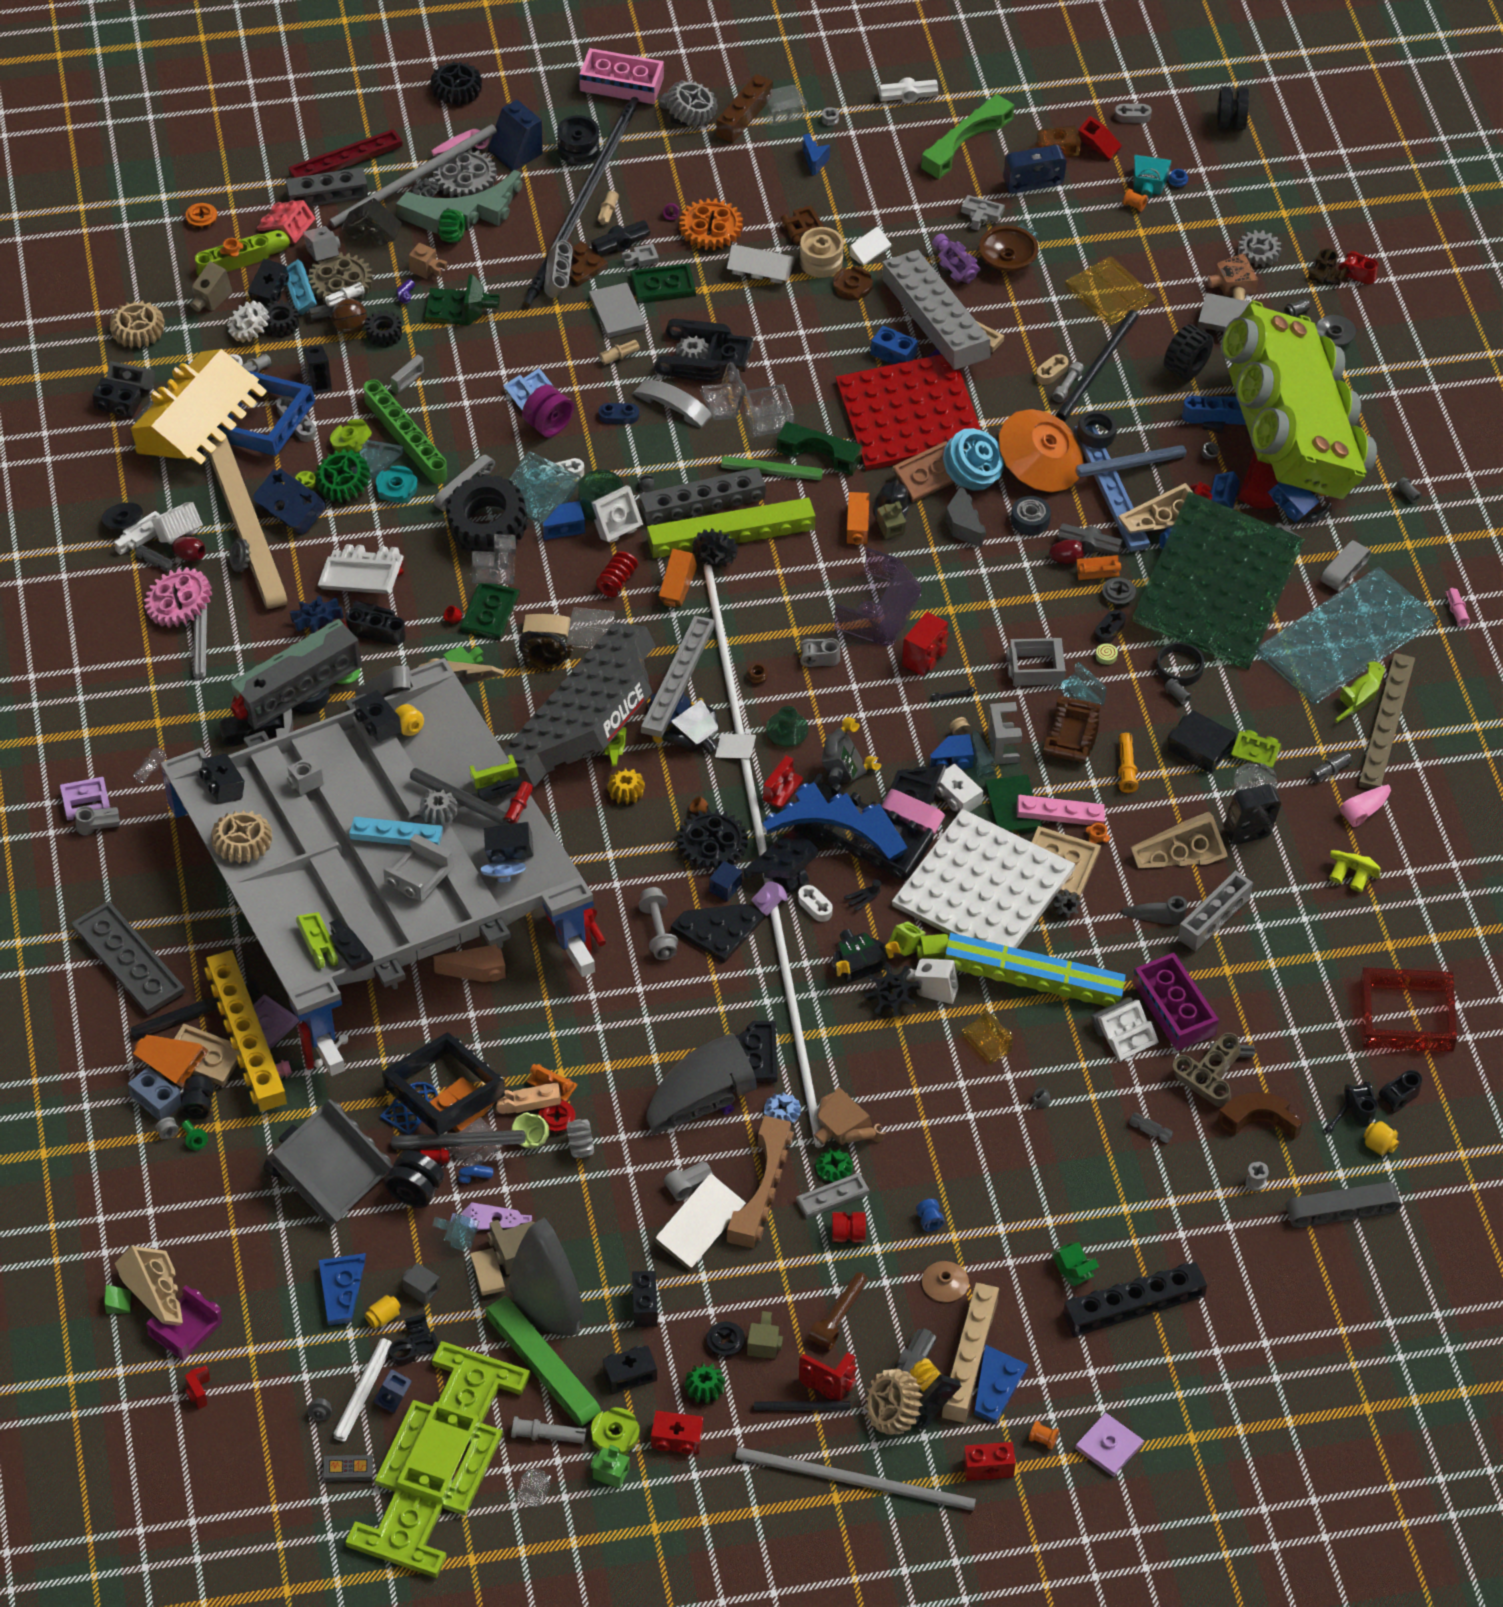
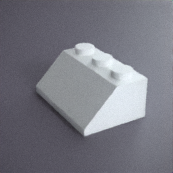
M732 245L727 269H731L732 274L741 276L744 275V272L751 273V278L763 280V276L770 277L771 282L782 284V280L789 279L796 257Z

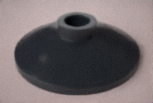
M120 503L104 512L102 522L109 529H125L141 520L143 509L136 503Z

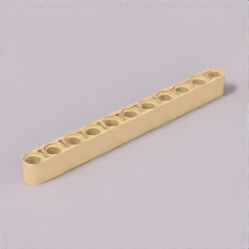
M226 437L222 442L216 439L210 440L216 446V449L212 453L208 452L239 538L246 539L250 545L249 551L251 553L249 555L250 561L248 562L265 608L269 610L287 605L284 587L228 439Z

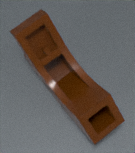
M1263 1092L1246 1093L1233 1098L1219 1110L1217 1123L1233 1135H1236L1249 1123L1256 1121L1268 1122L1279 1128L1293 1140L1300 1135L1302 1121L1299 1117L1289 1112L1290 1102L1279 1096Z

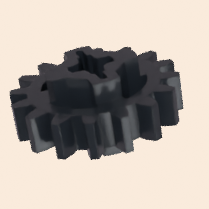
M711 528V531L708 532L704 529L702 533L698 532L697 536L694 537L692 552H696V558L701 557L702 563L707 561L708 565L715 564L716 567H719L722 564L726 567L728 563L732 564L733 560L736 559L738 544H734V538L729 539L730 534L723 535L722 530L715 532Z

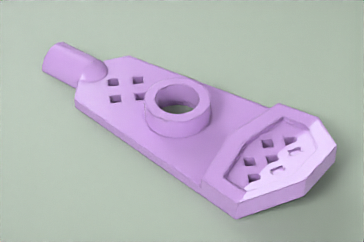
M471 1203L461 1215V1225L468 1231L490 1229L489 1223L492 1222L493 1217L501 1219L499 1223L502 1229L512 1228L532 1221V1215H521L518 1210Z

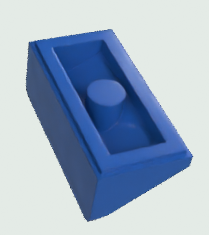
M1234 471L1215 475L1211 490L1212 499L1208 504L1209 507L1227 511L1233 510L1240 484Z

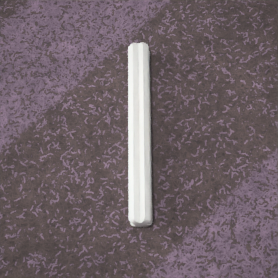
M380 1339L334 1431V1438L336 1440L346 1441L390 1352L389 1348L392 1344L390 1340Z

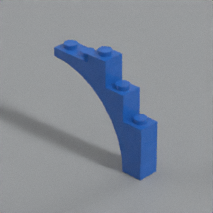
M814 782L810 785L805 783L797 789L795 793L797 803H794V801L788 803L782 808V812L768 815L764 818L765 822L762 823V829L766 835L797 824L821 823L834 825L864 838L879 851L883 858L891 862L907 853L908 849L880 804L876 806L873 804L869 805L862 811L863 814H860L847 793L835 795L829 800L830 803L828 804Z

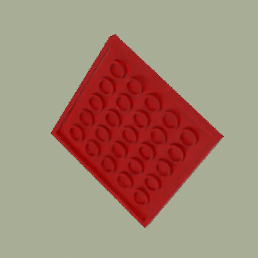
M942 354L836 376V384L857 444L862 445V462L865 471L897 465L945 441L948 442L956 433L963 429L974 428L981 430L960 369L954 370Z

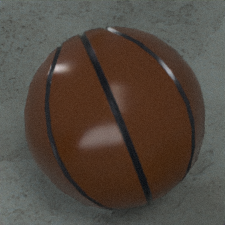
M354 299L341 300L334 306L331 314L333 325L344 334L359 332L365 326L367 320L365 307Z

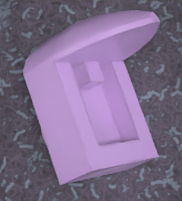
M767 882L751 900L762 913L768 916L781 900L787 901L788 897L781 885L775 882Z

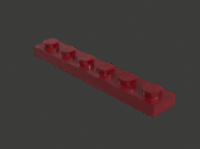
M391 129L288 167L289 174L292 178L334 172L403 146V142L395 129Z

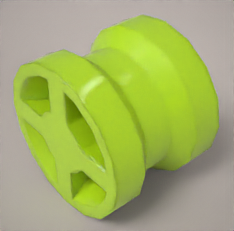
M309 471L298 473L295 479L316 493L315 475Z

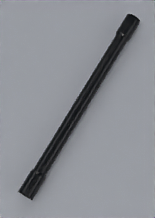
M1129 310L1118 329L1069 398L1057 411L1055 416L1065 422L1070 416L1077 402L1128 330L1132 328L1139 318V314L1136 311Z

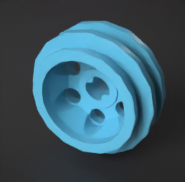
M974 428L963 429L948 440L944 447L943 461L946 472L961 487L973 491L984 490L998 480L1004 470V460L999 451V444L987 432Z

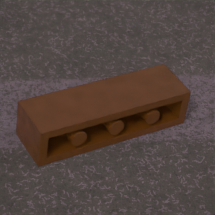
M756 74L716 119V136L734 143L772 99L773 81Z

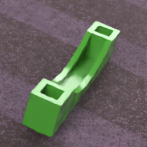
M998 94L988 99L979 109H975L969 117L963 119L958 126L951 129L942 139H938L932 147L923 152L921 168L938 179L943 177L952 169L954 154L966 140L981 132L1001 129L1013 119L1014 104Z

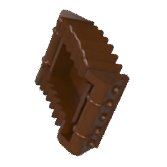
M1059 695L1056 704L1054 727L1051 728L1049 737H1046L1043 753L1046 756L1059 757L1063 760L1068 759L1072 762L1086 763L1087 756L1090 755V750H1093V744H1095L1097 738L1101 704Z

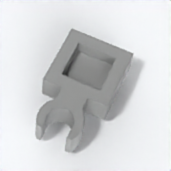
M654 244L634 247V252L622 253V260H624L626 267L632 266L634 263H638L639 267L659 263V257Z

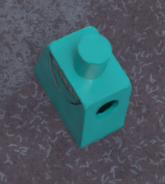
M1135 155L1133 164L1134 190L1141 192L1142 196L1147 195L1148 198H1151L1152 194H1161L1170 175L1171 160Z

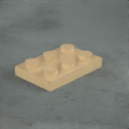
M183 1024L174 1039L200 1043L209 1050L192 1075L207 1077L213 1083L224 1087L238 1064L236 1055H239L238 1050H233L231 1041Z

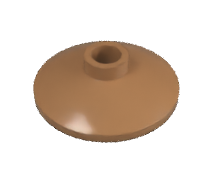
M940 1261L930 1265L922 1276L924 1292L929 1298L940 1303H952L960 1300L966 1294L969 1287V1279L965 1270L958 1264L949 1261Z

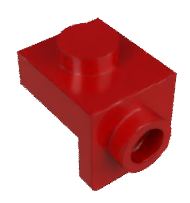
M203 1366L201 1368H194L185 1375L186 1395L191 1403L195 1401L198 1409L208 1405L206 1393L201 1385L210 1381V1374L207 1366Z

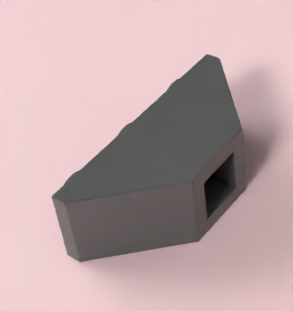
M961 487L947 506L946 523L953 537L978 547L983 546V539L986 537L985 527L979 522L978 511L972 507L970 494L967 495L964 487Z

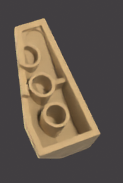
M1184 483L1119 515L1118 519L1130 534L1193 524L1209 516V512L1189 486Z
M430 659V660H428V663L421 664V665H419V667L424 666V665L429 664V663H432V662H434V661L440 660V659ZM447 661L462 686L504 675V670L493 666Z
M1210 812L1188 819L1130 847L1138 868L1172 865L1186 866L1189 864L1204 865L1228 856L1214 817Z
M131 1246L115 1262L123 1283L163 1324L180 1326L183 1320L180 1302L175 1296V1293L178 1291L177 1285L173 1283L175 1269L167 1252Z

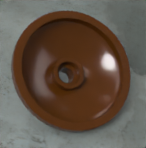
M1006 225L992 228L982 236L979 243V253L982 259L988 265L1002 271L1024 269L1030 266L1038 256L1039 246L1036 238L1027 230L1016 226Z

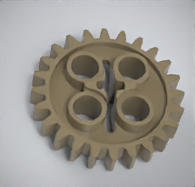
M340 252L339 256L325 258L324 261L318 260V265L312 264V269H309L308 280L313 294L317 295V299L323 298V303H326V296L340 291L342 287L347 288L358 282L361 283V286L363 285L365 294H369V289L372 288V269L369 268V263L364 264V259L358 260V255L351 258L350 253L343 256L342 252ZM363 294V295H360V296H358V297L361 298V299H363V298H364V294Z

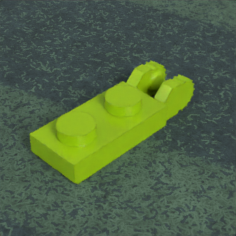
M319 912L298 915L296 923L311 955L314 957L317 968H324L325 960L322 953L326 952L331 966L338 965V956L334 949V944Z

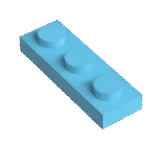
M297 259L286 267L289 274L287 285L295 308H297L298 313L302 316L309 311V308L316 306L317 303L303 263Z

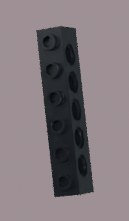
M1196 1262L1190 1264L1183 1263L1171 1270H1161L1154 1275L1148 1277L1141 1276L1125 1284L1118 1283L1102 1291L1095 1290L1089 1295L1072 1297L1065 1302L1063 1315L1073 1337H1077L1203 1298L1206 1294L1207 1283Z

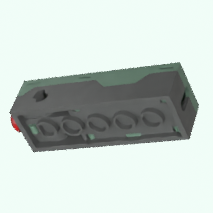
M337 619L317 632L308 635L300 642L291 645L281 653L272 656L264 663L255 666L252 670L236 677L231 681L233 701L230 708L233 715L239 720H246L256 730L362 667L358 639L340 619Z

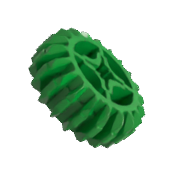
M343 448L341 453L335 450L334 455L331 456L327 453V459L321 458L322 465H317L318 471L314 473L316 486L326 499L330 498L333 502L338 499L341 503L344 499H347L350 502L351 497L358 498L357 493H364L363 487H369L370 468L367 465L366 459L362 458L361 454H355L352 449L347 453ZM352 467L357 468V474L353 473ZM329 478L333 479V485L328 483Z

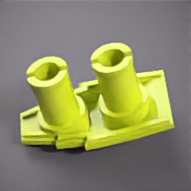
M1331 850L1330 857L1336 861L1334 869L1329 876V879L1333 882L1342 884L1349 867L1356 870V874L1350 884V888L1355 891H1363L1369 876L1377 879L1380 878L1381 868L1370 857Z

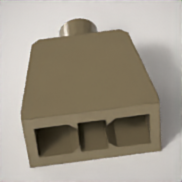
M211 261L207 264L192 286L195 299L190 303V306L197 312H200L203 307L212 311L233 292L226 269Z

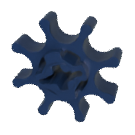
M317 596V600H313L310 604L300 601L299 611H290L291 621L295 623L296 631L311 627V632L315 633L321 626L332 623L333 619L344 618L342 607H339L337 598L329 602H323L322 597Z

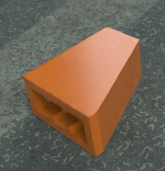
M672 548L659 594L664 605L669 607L682 606L697 569L693 553Z
M146 1035L138 1041L133 1054L182 1088L184 1081L192 1075L209 1050L200 1043Z

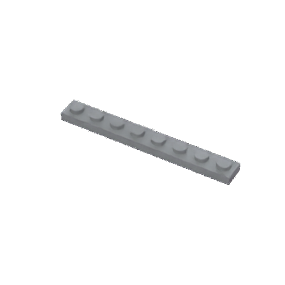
M694 616L644 719L641 733L662 738L715 627V620Z

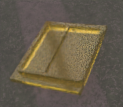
M1112 256L1065 281V284L1110 326L1123 320L1129 310L1137 312L1157 301V297Z

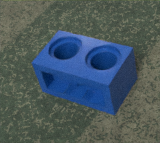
M882 326L871 340L870 354L891 364L912 361L917 355L918 340L899 333L894 329Z

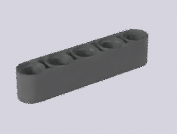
M1392 1182L1299 1196L1288 1200L1285 1204L1291 1224L1295 1228L1392 1213L1399 1210L1402 1206L1396 1186Z

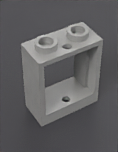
M1062 638L1011 639L1010 648H1006V660L1011 663L1008 665V677H1012L1013 686L1064 684L1065 662ZM1052 656L1054 669L1018 670L1017 657Z

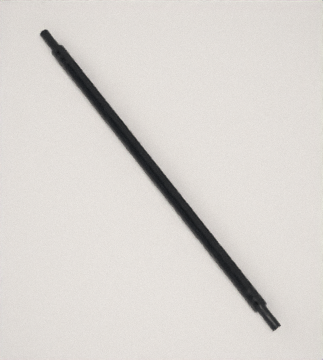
M632 97L630 102L625 105L548 253L560 240H568L636 111V105L639 101L637 97ZM548 253L528 288L529 293L523 302V306L526 308L531 306L534 298L539 295L544 286Z

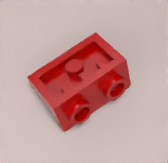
M786 755L763 784V801L779 809L785 806L803 782V777L794 773L793 758Z

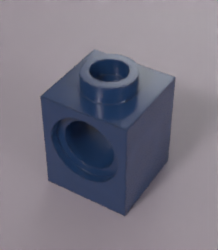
M724 861L709 878V892L728 902L742 885L743 871L736 865H731Z
M391 1369L373 1402L395 1413L412 1380Z

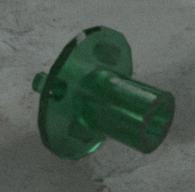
M792 706L782 707L777 714L767 721L766 725L767 737L775 745L783 747L799 745L807 738L809 732L807 721Z

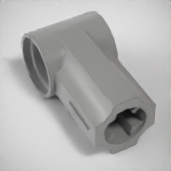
M88 806L78 808L75 812L77 832L82 835H89L95 829L120 826L118 808L96 810Z
M702 1161L684 1171L678 1169L670 1172L664 1178V1184L677 1201H681L691 1195L693 1189L699 1187L710 1173L713 1175L708 1163Z

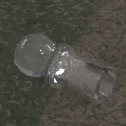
M161 748L151 750L149 758H144L143 764L133 774L134 779L136 780L140 777L137 782L145 783L153 771L155 772L159 769L158 765L166 760L165 751Z

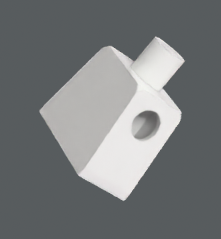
M919 960L917 969H910L911 973L907 976L906 982H919L921 985V989L917 990L919 996L953 1004L959 987L954 960Z

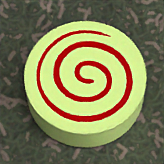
M1102 644L1096 650V659L1104 665L1113 664L1117 659L1118 651L1111 644Z

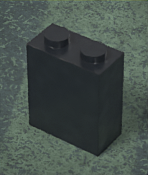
M1191 710L1187 716L1184 715L1181 718L1177 729H1172L1167 738L1169 741L1168 751L1212 774L1233 749L1237 733Z

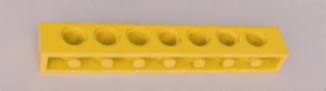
M233 950L207 957L208 967L204 968L208 981H213L211 990L214 998L219 997L220 1002H217L220 1015L225 1014L226 1019L223 1021L227 1033H232L233 1037L230 1038L234 1051L238 1050L239 1055H236L240 1069L244 1068L246 1073H243L246 1086L251 1085L252 1091H249L253 1105L258 1104L259 1110L262 1112L287 1104L285 1090Z

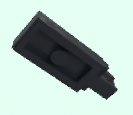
M338 919L329 922L332 933L330 938L334 948L352 971L374 962L372 954L349 927L344 928Z

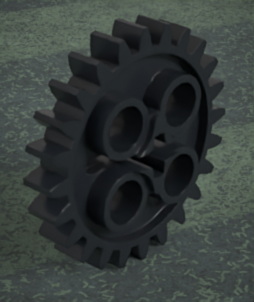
M707 809V814L699 811L698 817L691 814V821L684 819V825H680L679 832H677L679 854H683L684 861L689 860L690 866L696 863L698 870L702 866L706 867V872L710 870V867H713L716 871L724 861L734 865V860L740 862L741 856H745L746 849H748L746 827L741 826V820L735 821V815L727 817V811L722 815L719 814V809H716L715 813H711L710 809Z

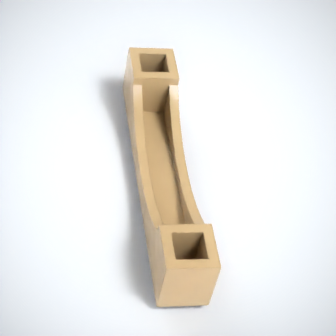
M976 1282L951 1373V1378L959 1380L962 1387L943 1406L942 1418L966 1423L982 1353L998 1302V1287Z

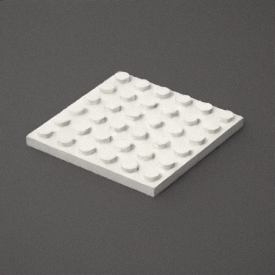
M962 809L892 900V906L949 935L951 932L1017 948L1054 899L1056 893L1059 892L1073 873L1075 863Z

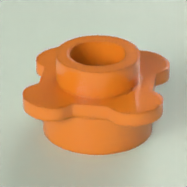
M228 238L223 242V248L220 249V253L237 257L239 256V251L243 249V244L235 238Z
M1094 823L1086 828V833L1090 837L1089 842L1095 844L1109 842L1110 836L1107 835L1106 825Z

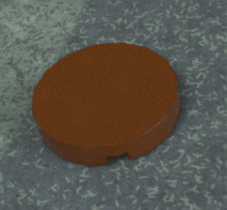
M860 267L842 268L836 272L833 278L835 292L842 298L849 300H858L870 294L873 287L870 273Z

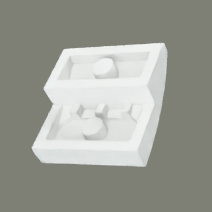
M1134 1000L1097 1018L1110 1047L1120 1061L1159 1043L1151 1021H1147L1139 1000Z

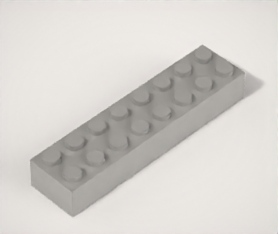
M919 250L882 261L883 281L954 370L991 358L990 338Z

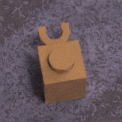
M418 243L409 254L410 272L427 279L432 272L440 277V268L445 270L447 268L446 261L437 260L436 249Z

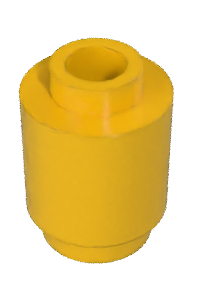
M385 1295L367 1309L368 1311L364 1313V1316L372 1328H382L400 1315L399 1309L401 1306L394 1296L390 1298L388 1295Z

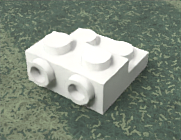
M626 485L592 502L597 518L594 521L602 540L608 542L616 541L620 535L632 533L637 530V527L643 525L630 486Z

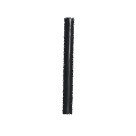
M754 1401V1411H850V1401Z

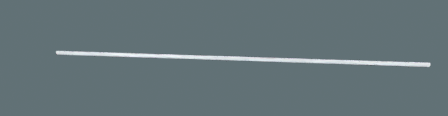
M705 565L704 573L713 619L715 620V630L735 733L744 734L711 565ZM740 758L759 856H761L767 850L750 760L749 758ZM764 878V883L773 882V878ZM777 905L770 912L815 1147L821 1148L824 1145L814 1136L821 1129L817 1118L818 1109Z

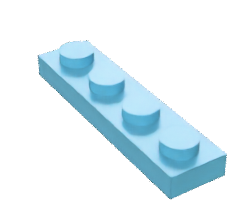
M354 816L349 835L350 839L411 846L410 839L414 834H417L440 845L443 827L440 825Z

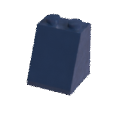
M517 99L501 109L495 126L497 133L492 135L488 151L513 171L543 154L542 120Z

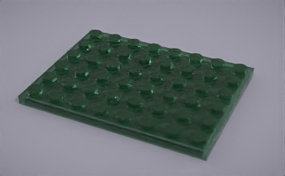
M1189 491L1131 621L1178 641L1189 643L1202 651L1249 670L1305 539Z

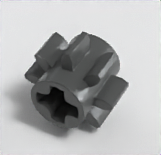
M1064 889L1062 894L1056 893L1057 900L1052 902L1054 906L1059 907L1056 913L1060 915L1064 912L1067 918L1070 917V913L1075 912L1078 914L1077 906L1082 904V902L1075 899L1078 894L1072 892L1069 895L1067 889ZM1067 899L1070 900L1071 903H1068L1067 907L1063 906V903H1067Z

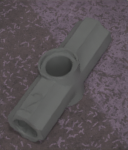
M1064 523L1061 524L1057 541L1068 539L1080 541L1083 545V552L1086 554H1093L1095 551L1113 556H1119L1123 539L1102 534L1094 526H1087L1085 529Z
M925 1328L918 1329L908 1349L903 1350L897 1364V1369L910 1373V1370L918 1361L928 1357L935 1345L936 1336Z

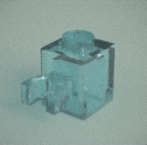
M453 1213L450 1221L435 1217L432 1226L447 1230L444 1240L451 1242L450 1247L463 1251L464 1246L472 1247L480 1221Z

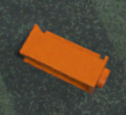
M849 492L847 544H867L869 493Z

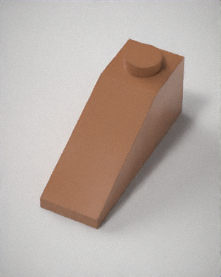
M496 944L433 956L434 971L438 974L480 982L498 981L506 978L502 951Z

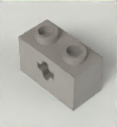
M326 226L303 232L306 249L316 261L339 255L338 236L335 237L333 231H330Z

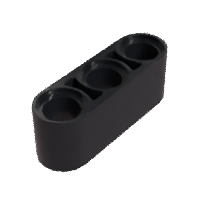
M356 607L350 608L345 614L348 629L354 636L392 645L402 644L406 639L405 622L400 617Z
M281 715L256 730L246 720H239L235 716L221 720L218 725L223 743L226 746L245 744L244 738L265 731L268 738L276 737V729L284 728Z

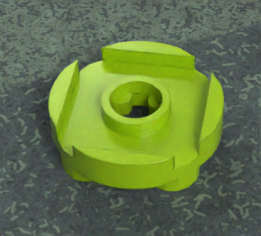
M352 419L347 421L349 425L344 427L338 426L330 436L334 450L338 451V453L342 452L343 448L347 452L351 449L355 453L360 451L362 445L372 434L364 420Z
M617 1407L610 1408V1411L604 1413L603 1411L594 1418L591 1425L592 1442L600 1451L603 1447L608 1449L610 1445L619 1448V1454L627 1455L629 1450L633 1449L639 1440L640 1428L636 1417L630 1411ZM618 1427L620 1434L612 1435L609 1430H614Z

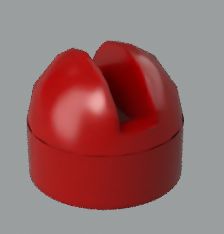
M450 605L444 612V620L452 624L458 623L462 619L461 610Z

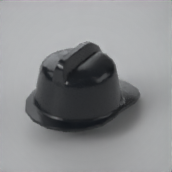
M898 479L885 484L878 493L874 508L876 518L878 508L886 504H894L898 501L902 506L901 512L904 518L906 517L910 498L906 487L899 483Z

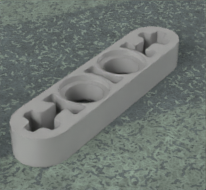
M486 454L482 455L436 495L433 502L434 506L442 511H446L447 500L450 495H453V490L457 486L461 487L463 481L472 480L474 476L484 477L483 474H490L495 466V460Z

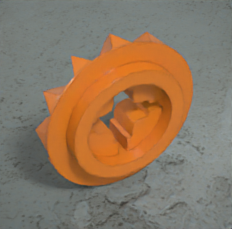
M207 203L194 204L186 211L188 224H192L194 228L200 226L202 229L204 226L210 227L211 223H216V217H218L216 208Z

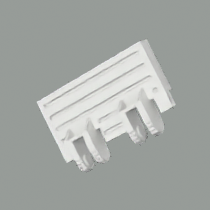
M346 544L343 552L333 550L331 557L328 556L318 586L321 589L391 594L404 556L400 555V551L396 547H391L388 550L387 547L381 546L376 555L375 553L365 552L364 545H357L354 548L353 545Z

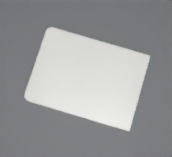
M721 734L715 757L750 758L756 735Z

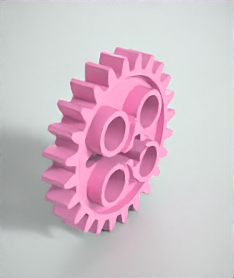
M186 567L182 572L178 568L176 573L170 570L169 576L162 574L163 579L161 581L156 579L157 585H150L152 591L146 592L148 598L144 599L146 603L144 607L149 617L155 623L159 622L161 626L166 624L168 628L174 623L178 627L180 622L186 625L189 618L194 621L195 614L202 615L200 609H207L204 603L210 602L209 596H212L210 591L212 587L201 571L197 573L195 568L190 571Z

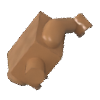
M836 1088L835 1092L821 1098L817 1118L822 1128L814 1136L822 1145L832 1137L840 1145L846 1142L851 1143L866 1139H872L876 1142L883 1140L886 1132H879L881 1125L875 1124L874 1128H872L870 1116L841 1088Z

